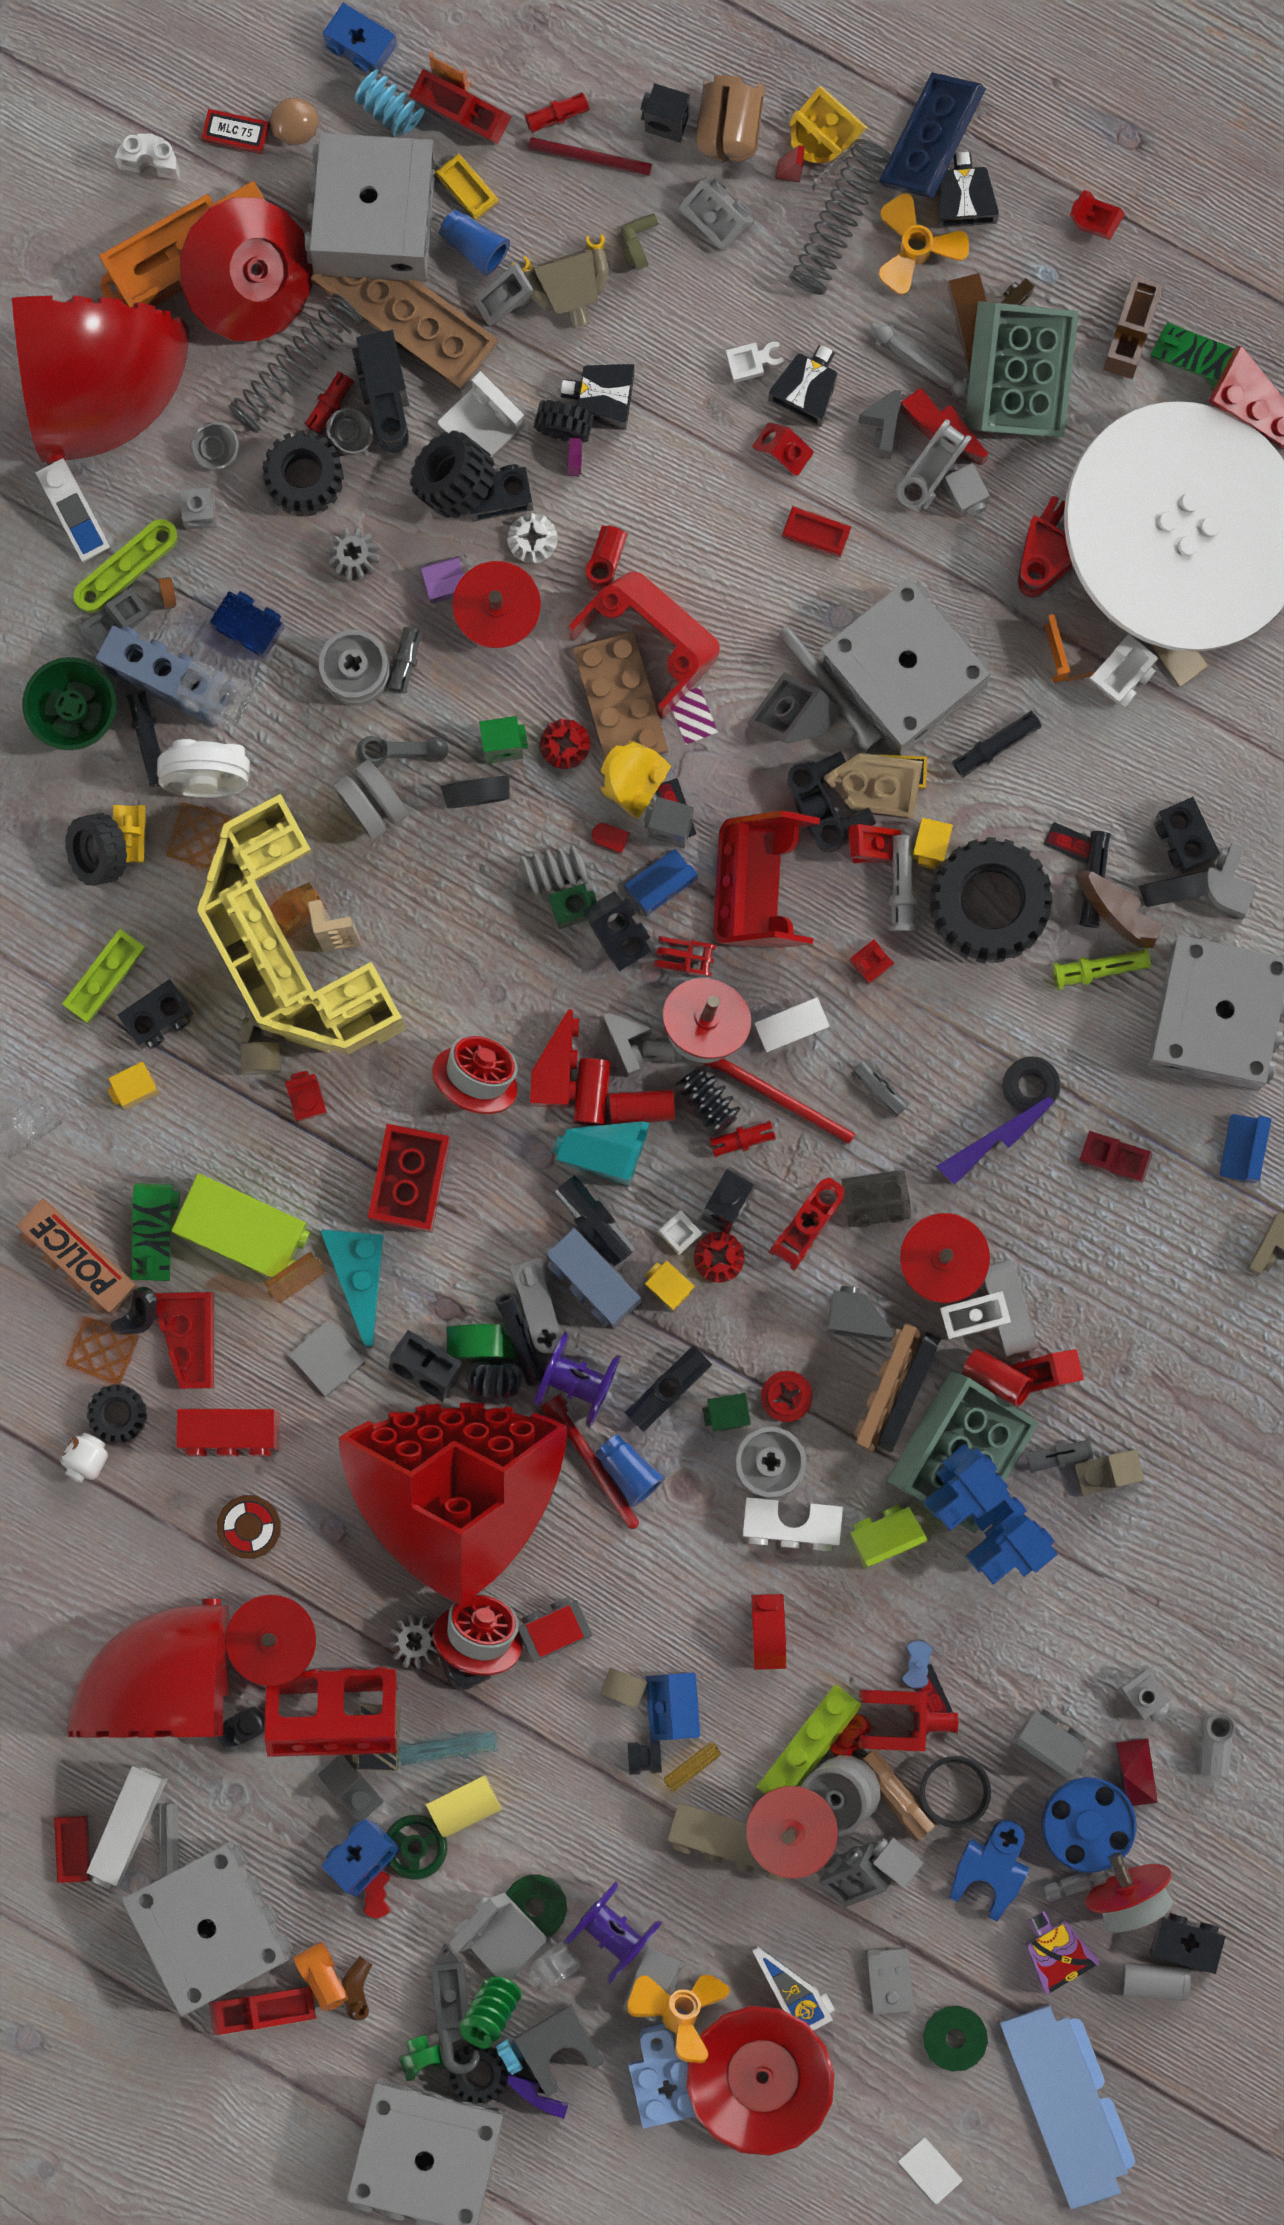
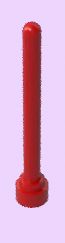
M559 1393L540 1406L546 1417L550 1416L551 1419L567 1426V1437L627 1527L636 1529L639 1525V1520L567 1414L569 1411L566 1406L568 1402L562 1393Z

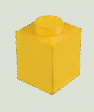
M922 817L912 856L913 860L918 861L917 865L936 869V865L940 866L945 860L953 827L952 824Z
M143 1061L108 1078L112 1086L107 1088L112 1101L115 1106L121 1103L125 1110L160 1093Z
M667 1260L663 1265L657 1262L645 1275L649 1279L645 1286L673 1312L695 1289V1286Z

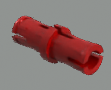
M580 92L565 100L558 102L553 100L549 102L548 106L527 113L524 116L531 133H535L556 123L557 125L564 124L565 120L588 112L590 109L583 92Z
M337 371L336 376L325 393L319 394L317 398L319 402L304 424L321 435L331 415L341 409L339 404L355 382L347 375Z
M769 1120L745 1129L741 1126L736 1128L735 1132L709 1138L711 1147L722 1143L725 1144V1146L712 1150L714 1157L717 1158L740 1149L743 1152L748 1151L750 1146L776 1140L774 1131L763 1135L760 1134V1132L773 1128L771 1121Z

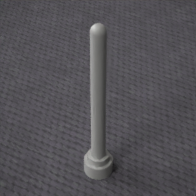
M789 627L782 628L780 631L782 639L824 692L842 709L841 713L858 733L856 735L859 740L857 743L861 749L868 753L876 748L885 739L884 735L877 727L867 726Z

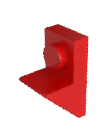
M862 824L849 826L850 857L853 858V863L893 862L892 836L901 835V830Z

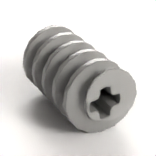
M574 845L570 846L568 856L562 848H558L556 858L548 850L545 852L544 861L540 859L537 853H533L532 863L530 864L525 856L520 857L519 865L525 894H527L529 886L535 894H539L540 884H543L549 892L551 891L553 881L556 882L560 889H563L565 879H568L572 886H576L577 876H580L585 884L588 883L582 851L579 853Z

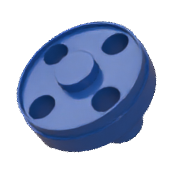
M1083 1777L1068 1781L1053 1792L1045 1803L1041 1828L1047 1848L1060 1863L1079 1872L1093 1873L1112 1867L1109 1860L1111 1854L1120 1852L1123 1858L1128 1854L1135 1840L1137 1822L1133 1806L1122 1790L1106 1780ZM1106 1786L1112 1792V1799L1108 1804L1100 1805L1095 1799V1794L1100 1787ZM1058 1800L1065 1801L1069 1808L1068 1814L1062 1819L1055 1818L1051 1811L1052 1805ZM1115 1831H1122L1126 1836V1844L1121 1849H1113L1109 1843L1110 1836ZM1071 1845H1079L1083 1852L1082 1858L1076 1863H1070L1066 1859V1849Z

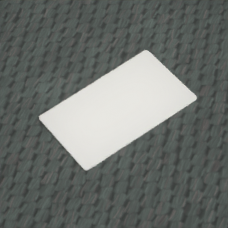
M923 2138L898 2161L935 2204H938L963 2181L926 2138Z

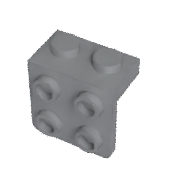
M505 1893L492 1898L486 1896L475 1906L474 1910L477 1913L470 1920L468 1918L455 1928L454 1933L456 1936L449 1945L456 1953L470 1948L497 1977L512 1981L546 1943V1936Z

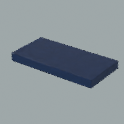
M931 72L891 154V159H889L890 161L884 169L885 172L882 173L879 179V183L883 187L933 199L986 88L981 83Z

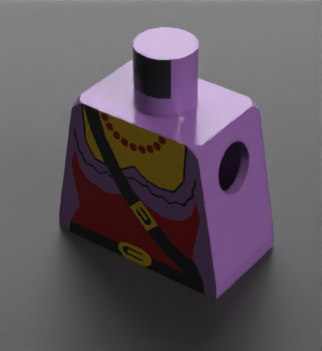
M1041 1911L1027 1920L1036 1937L1025 1944L1042 1990L1046 1995L1100 1964L1096 1956L1065 1920L1053 1926L1045 1911Z

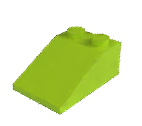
M900 1504L882 1512L885 1518L872 1522L871 1517L853 1524L855 1531L850 1532L849 1535L864 1569L928 1541L909 1507L902 1510Z

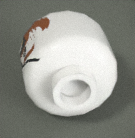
M87 1433L72 1437L60 1459L62 1466L67 1469L65 1475L79 1483H82L84 1478L88 1480L96 1479L108 1458V1453L104 1449L106 1444Z

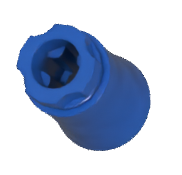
M457 209L446 216L439 231V235L473 263L484 276L491 274L498 267L510 247L509 239L489 230Z
M617 1434L610 1438L595 1453L602 1462V1467L616 1482L631 1507H635L645 1500L665 1480V1477L647 1463L629 1442L625 1443Z

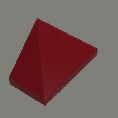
M1149 1739L1116 1742L1123 1793L1128 1797L1132 1806L1158 1803Z

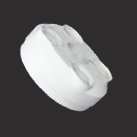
M180 739L174 741L172 746L158 757V783L163 789L182 796L197 798L231 796L247 788L250 777V761L245 756V748L241 745Z

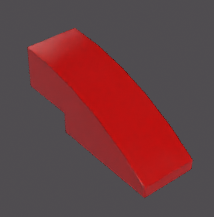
M422 69L409 94L410 98L496 144L499 143L512 118L511 115L425 69Z
M922 388L901 402L900 411L928 439L931 440L944 421L948 419L950 426L964 436L969 435L972 437L959 457L980 465L987 462V451L951 405L940 412Z
M310 1986L209 2002L213 2035L256 2030L316 2019L313 1991Z

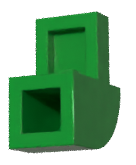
M503 1324L446 1326L447 1354L455 1359H517L509 1335H506L503 1331Z

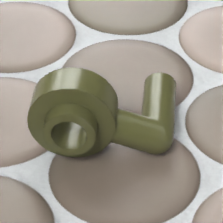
M654 213L625 224L621 228V233L627 245V248L622 249L628 266L635 265L637 271L649 265L636 234L659 225Z

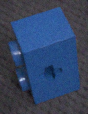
M344 2L323 31L326 48L339 57L343 54L352 59V64L365 73L368 71L373 72L374 70L380 71L397 46L394 33ZM361 38H363V39H364V43L359 42V40H360ZM353 39L358 41L355 45L353 44Z
M368 1819L357 1822L349 1830V1837L341 1845L334 1846L327 1853V1860L321 1865L345 1893L356 1897L401 1851L397 1844L377 1823ZM359 1850H361L359 1854L362 1857L360 1861H358L359 1856L357 1855Z

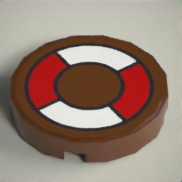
M242 1495L232 1499L222 1508L217 1519V1534L221 1544L230 1554L242 1559H256L269 1553L278 1542L281 1535V1520L277 1510L269 1501L256 1495Z

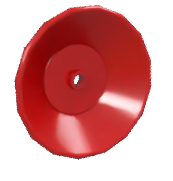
M233 197L209 207L190 227L180 252V284L190 310L210 331L232 341H262L284 331L303 311L313 285L311 282L313 266L307 263L303 230L284 209L261 198ZM253 264H256L258 267L256 275H253L251 272Z
M749 2006L723 2014L700 2034L699 2037L707 2049L708 2057L703 2063L688 2062L686 2089L695 2116L714 2139L740 2153L771 2156L799 2147L820 2129L833 2103L835 2073L826 2045L806 2022L779 2008ZM765 2071L769 2076V2080L761 2081L758 2078V2072Z

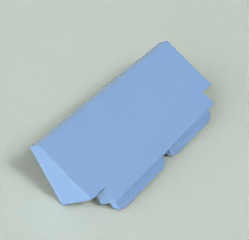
M1048 2004L1000 2022L1070 2209L1121 2194L1116 2177L1129 2174L1127 2169L1134 2166L1135 2158L1113 2101L1107 2097L1099 2098L1097 2090L1103 2087L1105 2080L1083 2022L1078 2018L1069 2019L1068 2016L1055 2020L1051 2007Z

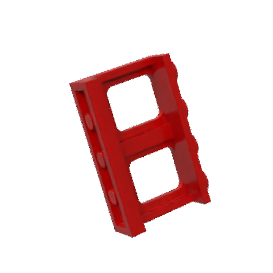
M376 1667L372 1670L344 1668L338 1671L312 1669L303 1672L288 1683L266 1686L264 1741L267 1757L397 1753L396 1692L398 1691L396 1669ZM383 1691L382 1712L380 1714L346 1715L344 1713V1692ZM318 1693L316 1715L311 1717H281L279 1715V1694Z

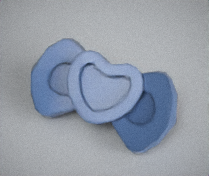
M923 1640L910 1642L906 1646L911 1658L908 1661L909 1670L901 1677L902 1682L912 1689L923 1688L928 1684L927 1666L933 1653V1648L930 1644Z

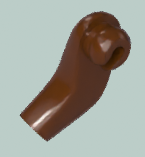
M361 1956L356 1959L342 1979V1986L348 1997V2000L344 2002L346 2013L351 2019L357 2021L364 2020L369 2015V2008L364 1994V1983L372 1967V1964Z

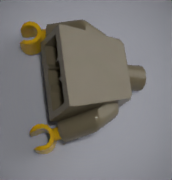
M599 234L600 243L597 245L589 241L590 237L588 235L586 237V249L531 266L529 259L523 256L526 266L521 270L533 288V294L530 298L544 310H553L556 315L568 312L573 328L591 322L586 305L598 302V295L604 291L609 267L604 251L605 237L602 234Z

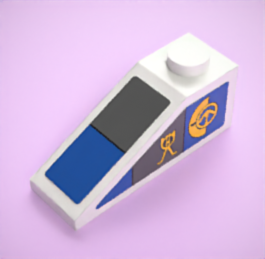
M64 458L35 472L82 562L84 563L111 549Z
M759 1946L752 1949L784 2011L806 2022L813 2031L833 2021L830 2013L835 2011V2008L827 1993L820 1995L817 1988Z

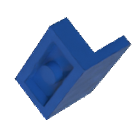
M673 849L627 882L625 887L647 916L698 880V874L691 864L687 865L679 852Z
M1237 1114L1230 1116L1219 1172L1221 1177L1256 1184L1260 1181L1272 1118L1260 1115L1257 1118Z
M681 1673L646 1676L650 1741L700 1737L696 1674Z

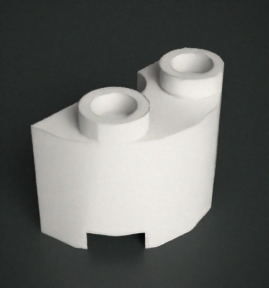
M154 134L127 136L119 146L114 157L118 168L121 170L140 173L144 167L152 166L157 169L158 177L179 180L180 169L171 144Z
M1128 634L1111 656L1090 677V681L1117 704L1126 707L1137 694L1133 690L1140 682L1145 685L1156 672L1152 666L1158 657Z

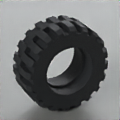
M987 837L985 841L980 842L977 839L969 841L966 846L962 848L959 846L952 851L951 855L940 865L937 874H935L929 898L930 916L935 923L934 928L938 935H942L945 939L944 943L950 949L955 948L959 951L958 955L966 959L969 956L975 958L976 962L986 963V960H994L995 963L1004 962L1005 959L1010 957L1014 959L1036 943L1049 920L1051 904L1053 902L1049 876L1043 872V865L1039 859L1031 857V851L1024 846L1021 849L1014 846V841L1005 839L1004 842L996 841V837ZM995 872L1009 878L1018 888L1021 900L1020 909L1015 919L1007 926L1000 929H984L973 924L965 916L961 906V893L965 884L979 873Z

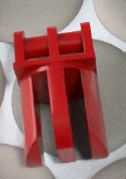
M658 936L657 942L662 945L688 950L682 951L658 947L657 956L683 961L685 964L654 960L653 967L686 972V975L712 976L709 969L710 964H714L712 952L716 950V945L694 941L693 939L692 941ZM693 948H702V956L692 955ZM691 961L701 962L700 970L690 968Z

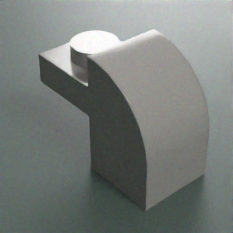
M1232 843L1228 850L1222 849L1216 866L1221 868V870L1218 871L1210 867L1207 870L1209 894L1206 895L1218 910L1243 920L1257 885L1234 877L1244 846Z

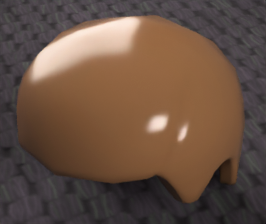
M288 98L282 100L273 109L269 123L273 136L291 146L305 144L315 136L319 125V118L316 109L304 99Z

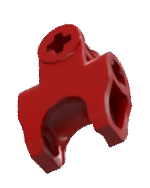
M830 1177L820 1181L768 1253L772 1256L775 1254L788 1263L790 1269L795 1271L812 1248L813 1242L841 1205L844 1187ZM824 1190H830L835 1194L836 1201L832 1204H825L820 1200L819 1194ZM810 1217L814 1220V1226L806 1228L804 1220H808ZM783 1242L792 1249H794L796 1252H798V1256L792 1251H790L788 1248L783 1246Z

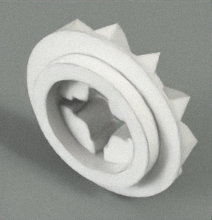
M530 513L529 515L519 516L510 525L507 540L510 551L517 559L525 563L534 564L545 561L553 554L557 546L558 536L554 524L545 516ZM531 526H534L536 535L546 537L536 540L534 550H531L528 540H523L524 536L529 535Z

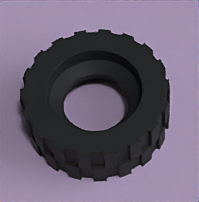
M96 813L74 819L71 822L72 824L68 826L65 838L67 859L73 873L77 875L81 882L83 881L88 886L118 880V877H122L127 865V846L118 823L110 815H104V813ZM93 838L98 846L99 860L94 851Z

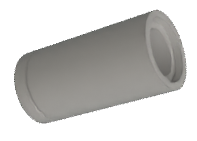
M1124 1963L1122 1996L1188 2001L1191 1979L1190 1968Z

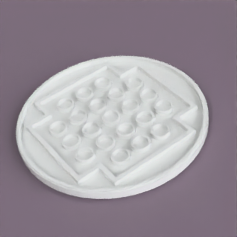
M1177 401L1148 405L1134 410L1109 425L1091 442L1078 461L1070 479L1065 501L1064 528L1066 543L1075 572L1085 591L1109 619L1131 635L1147 643L1177 651L1195 652L1218 649L1237 643L1257 632L1279 613L1284 606V460L1262 434L1224 410L1194 402Z

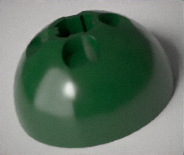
M64 657L44 664L31 676L23 693L22 709L27 726L40 741L55 749L74 751L87 748L104 737L114 721L117 700L113 684L101 668L85 659Z

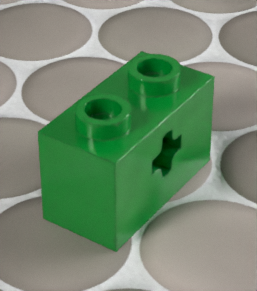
M517 716L479 721L486 764L524 759L522 750L528 749L525 724L518 725Z

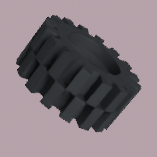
M542 400L539 403L533 427L536 431L542 432L546 436L550 435L554 439L559 438L561 441L567 442L569 438H581L582 443L588 442L594 415L586 409H581L582 407L571 406L570 403L564 404L561 401Z
M113 1384L101 1388V1391L92 1396L93 1399L88 1404L89 1412L87 1413V1419H89L90 1428L98 1437L112 1443H125L137 1437L139 1431L143 1430L144 1422L147 1420V1408L142 1400L143 1398L135 1390L124 1385ZM115 1401L125 1403L129 1409V1418L121 1426H112L105 1418L107 1406Z
M468 2045L455 2055L454 2060L459 2064H467L472 2059L473 2051L479 2050V2061L489 2065L492 2072L491 2079L484 2086H474L468 2081L466 2074H455L449 2071L450 2084L453 2086V2091L456 2095L458 2094L464 2101L472 2102V2104L489 2103V2101L496 2099L505 2088L509 2072L504 2061L499 2056L497 2048L489 2047L484 2049Z

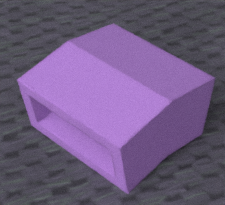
M458 556L420 567L431 604L453 598L455 588L464 576Z

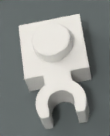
M770 342L764 347V350L758 351L756 343L726 350L733 383L763 376V366L767 365L770 368L781 367L784 364L783 358L772 359L769 356L771 351L779 349V342Z

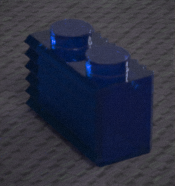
M228 591L210 619L211 628L265 660L285 629L283 622L280 621L282 616L268 607H265L263 611L253 605L255 600L241 591L237 595Z

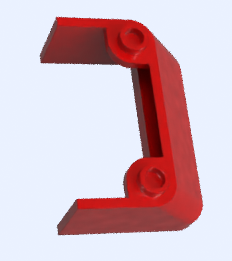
M631 571L603 588L568 626L569 637L575 641L599 613L606 618L613 619L620 617L629 607L632 608L676 647L668 657L667 669L669 674L679 683L658 705V714L664 719L719 657L720 646L717 639L647 577L642 573Z
M780 810L728 818L723 822L719 830L713 926L714 937L718 943L771 948L813 944L814 938L794 934L793 924L788 917L778 916L781 855L791 853L799 842V827L820 825V818Z

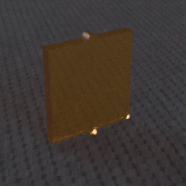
M310 1251L264 1282L269 1290L267 1293L271 1298L275 1297L279 1304L326 1273L321 1266L323 1262L319 1257L315 1258Z

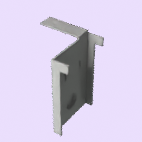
M905 1946V1949L886 1951L872 1949L866 1951L873 2015L914 2011L907 1946Z

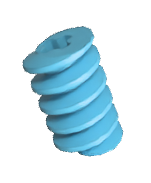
M374 70L359 85L354 98L355 102L359 105L364 104L366 112H373L375 120H382V125L385 129L392 128L391 133L394 137L407 134L420 121L425 110L421 108L414 113L412 110L416 102L411 100L404 104L406 93L402 92L395 96L394 93L397 85L393 84L385 88L388 77L383 76L377 81L375 78L379 70Z

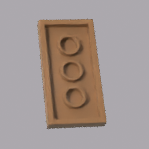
M634 631L574 647V655L604 758L606 759L615 746H625L629 744L630 740L656 751L659 755L668 753V747Z
M905 1323L902 1330H896L891 1342V1347L894 1350L891 1359L885 1358L878 1375L882 1380L878 1390L872 1389L866 1404L869 1407L866 1420L860 1419L854 1436L857 1437V1445L862 1450L872 1454L876 1450L922 1337L919 1330L914 1326Z

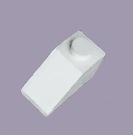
M1003 1291L940 1308L948 1339L950 1340L1011 1323Z

